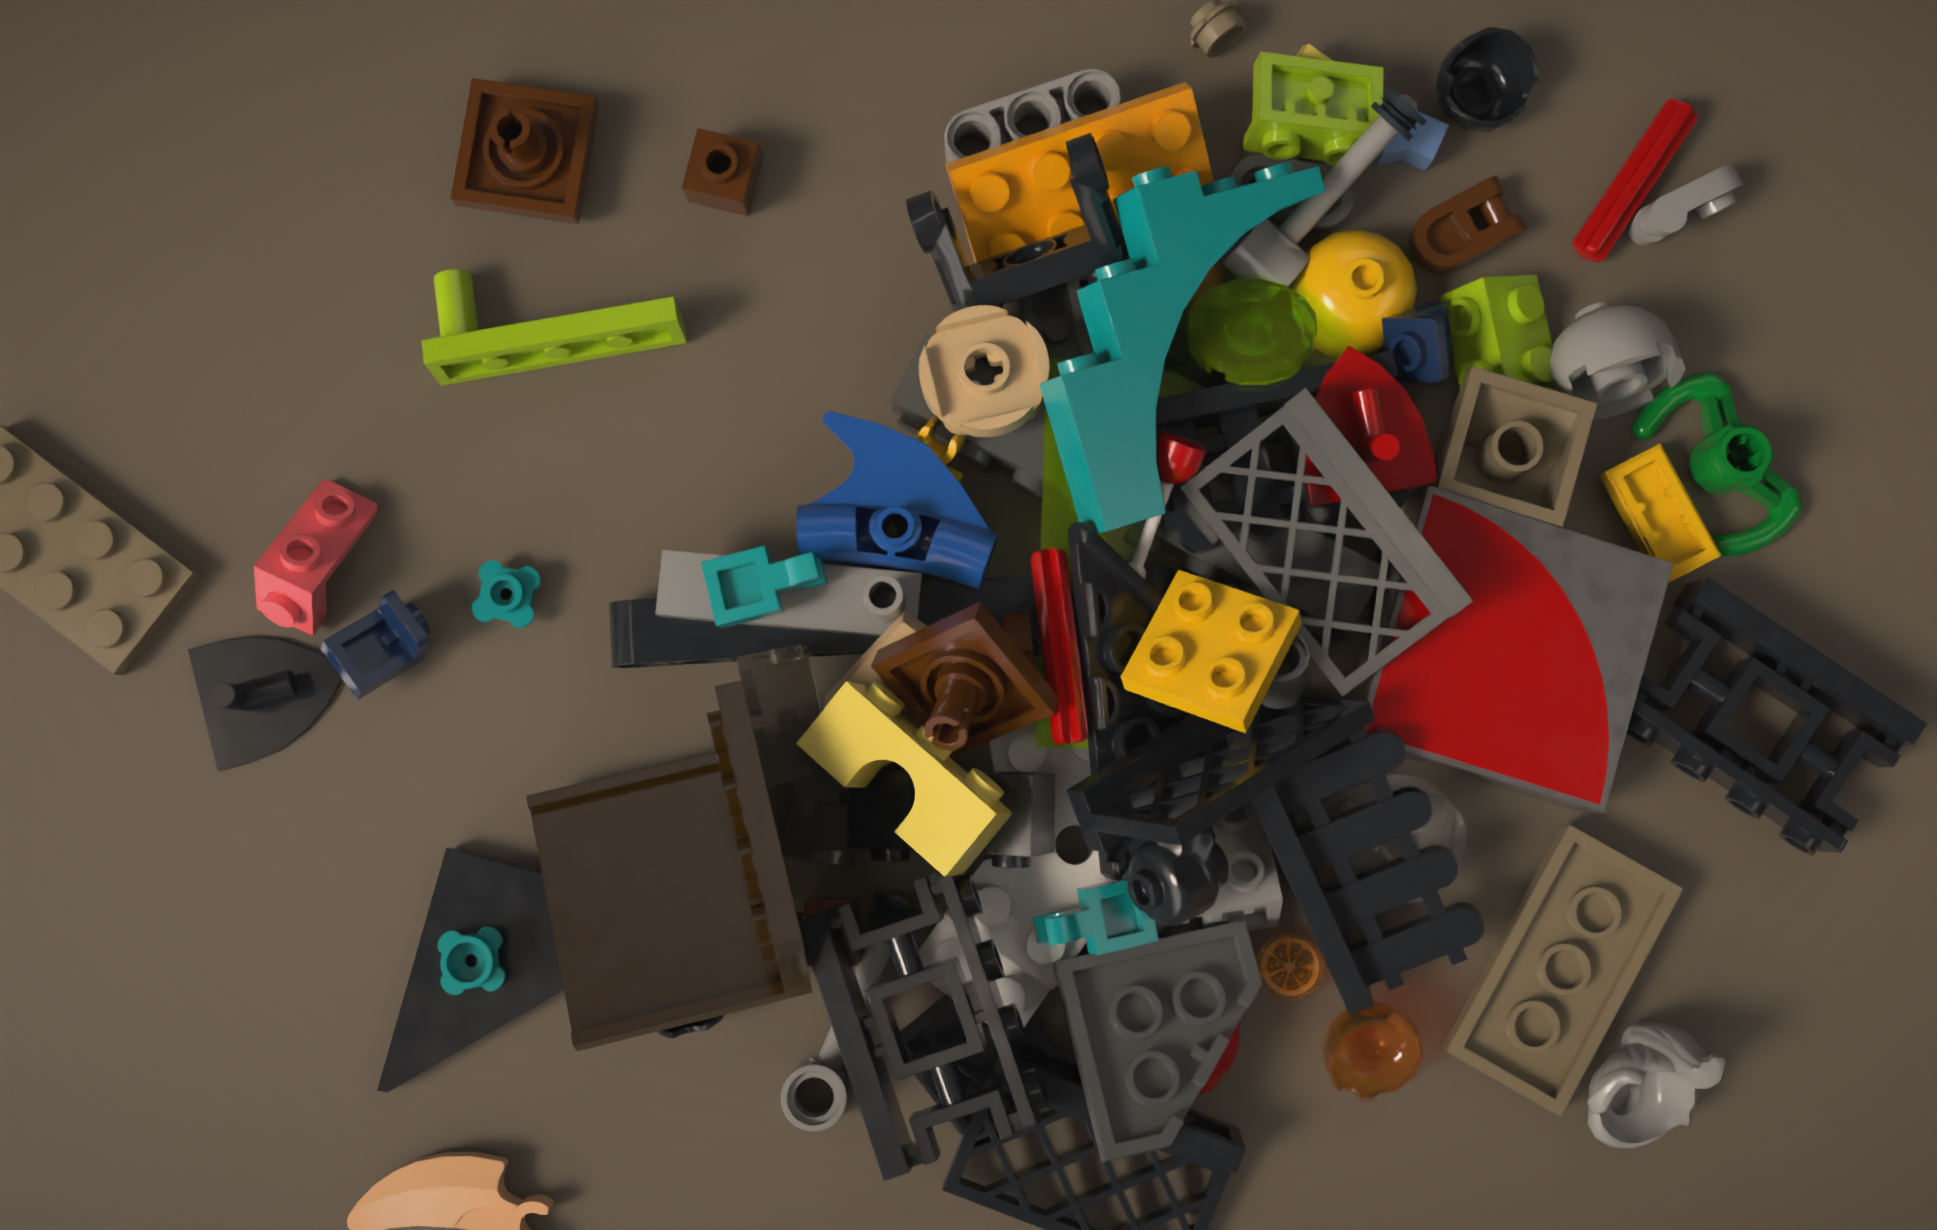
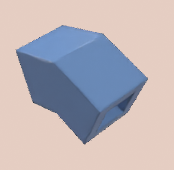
M1417 111L1427 122L1423 126L1417 122L1414 125L1417 130L1411 128L1409 132L1413 137L1409 141L1398 133L1375 158L1376 166L1403 161L1426 171L1433 161L1449 125Z

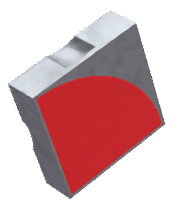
M1426 486L1408 494V502L1404 513L1465 589L1473 602L1453 617L1447 618L1350 691L1348 700L1369 701L1375 720L1364 727L1366 733L1383 727L1393 729L1403 740L1405 746L1404 758L1420 763L1444 764L1479 776L1491 785L1575 811L1605 813L1673 563L1432 486ZM1389 560L1386 580L1406 582ZM1385 588L1380 626L1409 629L1430 612L1414 591ZM1379 634L1376 653L1397 637ZM1371 636L1361 651L1357 667L1368 660Z

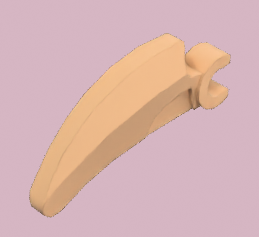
M444 1152L418 1158L398 1167L380 1179L357 1202L347 1218V1224L350 1230H385L411 1226L467 1230H532L526 1222V1214L548 1215L553 1208L554 1200L542 1194L530 1195L524 1200L512 1195L504 1184L505 1172L508 1166V1159L505 1157L481 1152Z

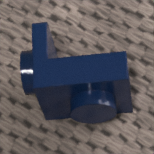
M1423 302L1404 313L1382 318L1385 352L1393 351L1399 374L1395 378L1396 381L1440 382L1448 378V365L1453 364L1447 302Z
M392 590L381 597L376 610L323 640L321 651L357 700L421 662L430 643L428 636L430 629L421 611L411 602L404 604L397 593Z

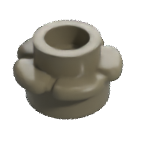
M1211 0L1202 6L1190 21V25L1193 27L1190 34L1191 46L1193 48L1200 47L1209 58L1216 57L1233 46L1247 29V23L1239 14L1241 11L1240 4L1238 2L1222 3L1220 0Z

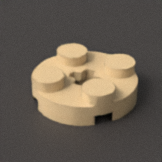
M978 305L958 310L947 316L936 327V333L929 339L926 349L925 345L919 358V378L922 393L932 413L943 421L945 428L951 433L959 436L971 435L983 438L1010 433L1023 426L1028 420L1035 418L1042 409L1043 396L1039 383L1050 379L1049 356L1046 345L1037 329L1027 321L1025 325L1020 319L1008 315V310L991 305ZM987 357L990 366H1002L1003 373L996 375L994 383L990 385H981L976 380L971 381L966 375L975 370V360Z

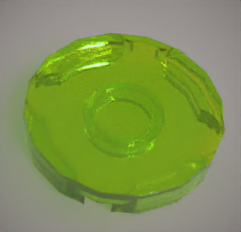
M1237 279L1216 285L1197 298L1188 314V349L1197 364L1210 374L1211 367L1219 372L1226 373V381L1239 385H1268L1288 379L1301 370L1302 362L1309 355L1311 358L1316 348V314L1307 300L1289 287L1263 279Z

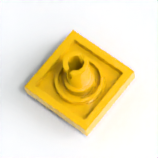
M1178 570L1121 675L1124 689L1247 733L1302 624L1300 610Z

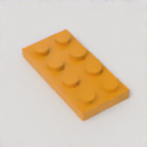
M1183 82L945 164L974 262L977 263L1085 225L1070 182L1073 175L1069 166L1071 161L1066 141L1090 132L1095 139L1110 186V189L1107 191L1118 222L1119 218L1113 199L1134 188L1132 177L1138 174L1170 166L1172 176L1197 171L1201 186L1213 182L1214 179L1192 87Z

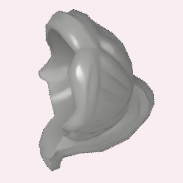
M1640 1021L1632 1024L1623 1033L1621 1040L1622 1049L1611 1053L1593 1074L1589 1085V1098L1587 1101L1589 1106L1587 1124L1598 1140L1610 1147L1625 1149L1635 1148L1657 1140L1676 1126H1690L1692 1122L1691 1113L1696 1107L1698 1099V1089L1710 1088L1720 1082L1726 1063L1725 1058L1718 1053L1708 1054L1693 1035L1670 1023Z

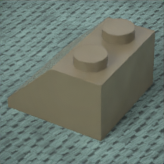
M1472 366L1466 375L1437 442L1434 461L1438 483L1428 484L1425 487L1439 488L1542 522L1563 527L1597 403Z

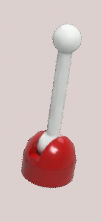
M1158 432L1156 435V463L1161 481L1164 505L1166 506L1173 485L1187 482L1198 473L1207 449L1186 438L1166 432ZM1162 515L1146 520L1131 562H1128L1144 580L1146 579V570L1143 565Z

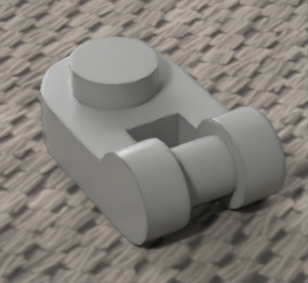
M1733 162L1661 196L1638 210L1627 225L1628 236L1634 243L1640 246H1650L1684 227L1688 213L1697 210L1701 220L1736 203L1737 200L1732 191L1744 184Z

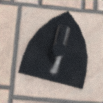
M244 637L217 641L188 649L219 772L252 763L281 751L308 731L326 710L343 680L327 658L316 651L285 640Z

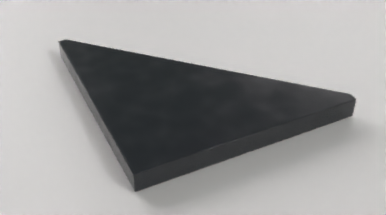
M1075 522L1068 529V540L1092 775L1191 713L1124 689L1121 675L1163 598L1087 522ZM1132 837L1126 838L1106 852L1098 851L1100 873L1103 876L1118 881L1122 879L1131 859L1128 845L1133 840Z
M452 847L446 848L377 1091L387 1093L564 990L541 871ZM487 926L496 928L503 937V944L498 949L499 966L506 972L504 984L499 989L491 992L486 991L482 987L465 989L459 995L447 993L440 983L441 976L443 975L440 967L442 953L439 952L437 947L440 937L450 930H457L462 935L478 933L481 928ZM472 954L468 955L466 958L467 965L470 967L476 966L477 957Z

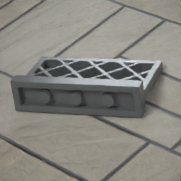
M1304 388L1286 402L1284 407L1180 488L1266 599L1291 607L1288 603L1291 576L1330 580L1325 619L1301 616L1302 624L1297 633L1306 641L1311 657L1343 697L1447 618L1453 617L1473 602V600L1318 402ZM1284 425L1300 446L1297 473L1290 474L1258 470L1261 442ZM1252 450L1249 469L1231 467L1232 464ZM1307 456L1325 478L1304 475ZM1221 473L1248 476L1244 515L1217 512L1200 489ZM1257 477L1295 481L1290 520L1252 516ZM1303 482L1332 486L1341 498L1338 526L1298 522ZM1348 508L1365 530L1345 527ZM1224 520L1243 522L1240 540ZM1251 523L1289 528L1284 566L1257 563L1247 551ZM1297 529L1336 534L1331 572L1292 568ZM1344 535L1372 538L1382 550L1379 579L1339 574ZM1389 560L1406 582L1386 580ZM1265 572L1283 574L1281 593ZM1338 582L1378 587L1373 625L1333 620ZM1385 588L1414 591L1430 612L1409 629L1380 626ZM1306 625L1324 627L1322 646ZM1332 628L1371 633L1368 660L1346 676L1328 655ZM1379 634L1397 637L1376 653Z

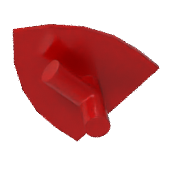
M1347 346L1324 376L1314 399L1387 492L1438 483L1433 450L1423 418L1408 393L1380 364L1353 347ZM1307 456L1305 475L1325 478ZM1307 483L1311 506L1341 501V498L1332 486Z

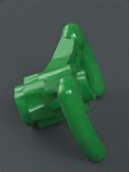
M1705 372L1686 376L1680 379L1672 388L1667 386L1654 396L1655 399L1644 406L1632 426L1633 435L1638 440L1652 438L1663 420L1678 406L1689 400L1697 401L1700 403L1703 438L1691 451L1689 467L1693 480L1706 492L1724 495L1738 491L1767 507L1768 515L1766 519L1756 526L1738 533L1720 534L1712 537L1722 555L1718 558L1746 555L1767 547L1784 535L1802 513L1801 496L1797 488L1772 471L1769 463L1773 461V448L1766 436L1756 426L1751 424L1744 425L1738 418L1729 383L1717 373Z

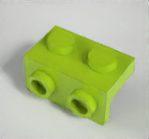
M1537 274L1482 277L1441 296L1440 302H1447L1452 357L1459 389H1461L1469 369L1474 366L1553 390L1550 370L1551 349L1553 345Z

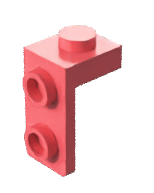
M322 480L254 565L257 610L261 611L270 621L286 628L293 626L314 636L327 619L326 582L378 514L377 503L330 480Z

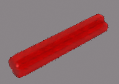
M1670 98L1663 103L1574 237L1572 247L1578 256L1594 263H1601L1605 260L1696 123L1698 115L1690 103Z
M1060 548L1042 549L1033 552L1031 567L1045 680L1059 696L1055 712L1049 716L1052 740L1060 745L1085 741L1089 734L1067 553L1064 549Z

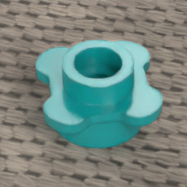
M495 560L485 562L478 571V577L482 584L479 598L472 603L473 615L484 623L500 619L509 621L516 628L529 626L535 618L533 608L536 602V589L541 585V577L538 571L530 566H524L519 570L504 568L500 562ZM506 588L512 591V597L509 600H503L501 597V592Z
M487 926L481 928L478 933L462 935L457 930H450L440 937L437 945L439 952L442 953L440 967L443 975L441 976L440 983L447 993L459 995L465 989L482 987L486 991L491 992L499 989L504 984L506 972L499 966L498 949L503 944V937L496 928ZM470 954L475 955L478 960L474 967H470L466 963V958Z

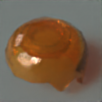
M1374 1001L1373 1007L1353 1014H1349L1347 1008H1345L1331 1019L1322 1040L1324 1066L1333 1087L1337 1092L1345 1089L1365 1102L1371 1101L1381 1093L1387 1094L1402 1088L1416 1076L1423 1056L1418 1030L1411 1018L1398 1008L1378 1001Z

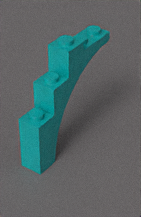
M1292 162L1277 164L1255 172L1256 183L1237 187L1235 177L1220 179L1201 186L1197 171L1172 176L1170 166H1165L1132 177L1134 188L1113 199L1130 259L1096 269L1095 273L1098 281L1076 291L1094 353L1058 363L1060 376L1039 383L1079 522H1087L1097 533H1102L1166 513L1156 463V406L1165 357L1182 313L1210 268L1243 234L1274 213L1325 192L1319 166L1294 172Z

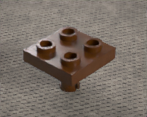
M472 78L450 199L456 206L579 224L599 110V103L596 97Z
M981 601L877 650L871 664L873 670L904 703L905 707L921 725L925 724V736L929 738L937 731L931 743L943 750H953L949 755L950 758L1053 715L1059 700L1058 694Z

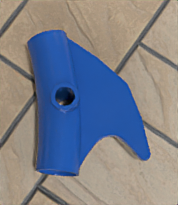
M833 411L826 412L823 416L824 424L851 451L854 457V467L850 476L840 486L820 499L806 505L797 506L796 526L799 555L813 552L816 558H822L823 562L868 564L910 570L979 589L990 564L999 534L990 531L962 485L931 448L921 441L881 424ZM895 520H903L908 523L906 533L900 538H890L886 534L888 525Z

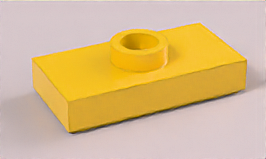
M1661 443L1598 475L1640 553L1673 563L1668 583L1722 556Z

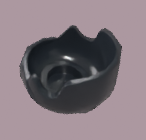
M1494 27L1485 28L1462 39L1451 48L1443 59L1436 82L1438 102L1445 115L1465 130L1491 132L1513 121V117H1517L1524 112L1530 90L1539 80V67L1531 45L1513 30Z

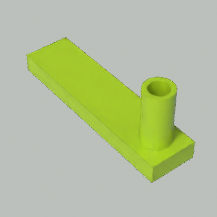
M448 269L434 276L440 337L421 340L424 364L441 386L687 343L684 320L674 296L478 330L472 275L470 272L462 269Z

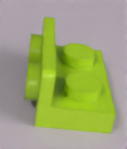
M1260 51L1253 64L1252 122L1244 135L1243 149L1245 151L1263 153L1266 157L1276 160H1285L1293 157L1322 160L1334 167L1380 116L1371 105L1374 102H1377L1379 105L1383 103L1380 98H1383V67Z

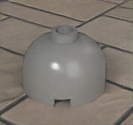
M1598 302L1581 309L1575 315V320L1560 333L1551 349L1550 370L1552 389L1597 403L1593 420L1618 416L1646 405L1655 399L1651 388L1660 384L1666 378L1670 388H1672L1680 381L1686 370L1675 338L1666 323L1651 311L1632 305H1611L1609 302Z

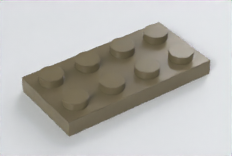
M0 424V587L110 672L124 675L202 575L7 426Z
M1562 824L1441 1049L1561 1117L1684 888L1570 824Z

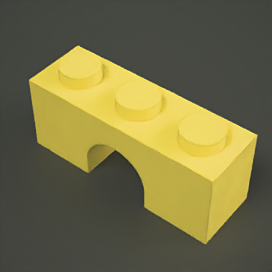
M846 681L796 744L844 787L866 788L880 769L887 764L896 762L901 765L912 778L915 788V800L910 813L895 830V833L944 877L964 874L1013 814L1012 811L999 801L1004 791L990 777L976 768H972L967 773L949 757L953 750H943L934 746L931 742L937 731H935L933 736L927 738L924 732L925 724H922L917 729L900 714L905 707L904 703L885 686L876 681H873L870 686Z

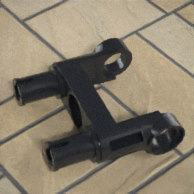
M1091 132L1066 141L1071 161L1069 166L1073 175L1070 182L1085 221V225L970 265L949 208H941L935 193L929 190L906 199L907 211L915 236L925 254L931 253L954 312L978 305H991L1003 308L1005 303L1080 277L1087 278L1090 285L1098 281L1095 273L1096 269L1128 259L1125 239L1107 191L1110 189L1105 167ZM987 357L982 358V362L990 365L988 363Z

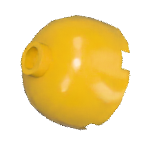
M1361 229L1333 233L1308 249L1306 253L1309 256V262L1290 283L1289 297L1291 305L1289 310L1291 320L1303 339L1325 355L1339 357L1347 346L1353 347L1365 356L1375 354L1385 348L1382 318L1398 315L1414 308L1417 285L1413 266L1398 245L1379 233Z

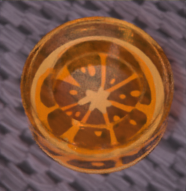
M1282 934L1269 940L1260 951L1257 962L1263 985L1271 993L1287 1000L1303 999L1314 993L1320 986L1325 971L1324 960L1317 946L1310 940L1295 934Z

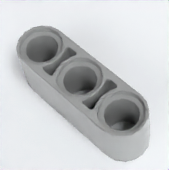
M1087 69L963 110L954 115L946 126L944 134L946 164L967 157L956 148L959 141L965 137H980L987 142L988 149L1025 137L1015 126L1024 117L1033 116L1040 118L1049 129L1086 116L1080 113L1074 105L1076 101L1083 97L1097 98L1103 102L1106 108L1119 105L1121 99L1119 86L1115 79L1105 71Z

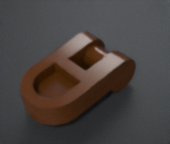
M1494 175L1424 213L1410 233L1409 246L1413 258L1421 267L1431 272L1445 273L1455 270L1483 254L1511 242L1525 233L1528 228L1519 213L1512 215L1502 197L1506 193V189L1498 175ZM1480 210L1489 227L1479 232L1469 215L1472 211Z

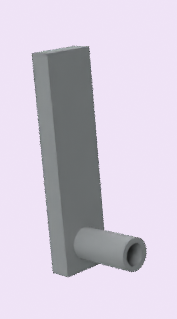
M662 550L655 614L660 617L715 621L701 562L726 555ZM772 560V561H773V563H776V562H780V561H783V560ZM823 564L828 584L804 590L782 592L780 594L785 612L741 624L880 637L904 610L918 619L922 573Z

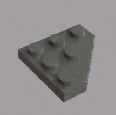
M1245 920L1159 938L1157 942L1102 955L1086 954L1056 961L1053 965L1101 1163L1163 1149L1170 1146L1184 1123L1183 1120L1199 1091L1208 1081L1229 1044L1232 1033L1262 985Z

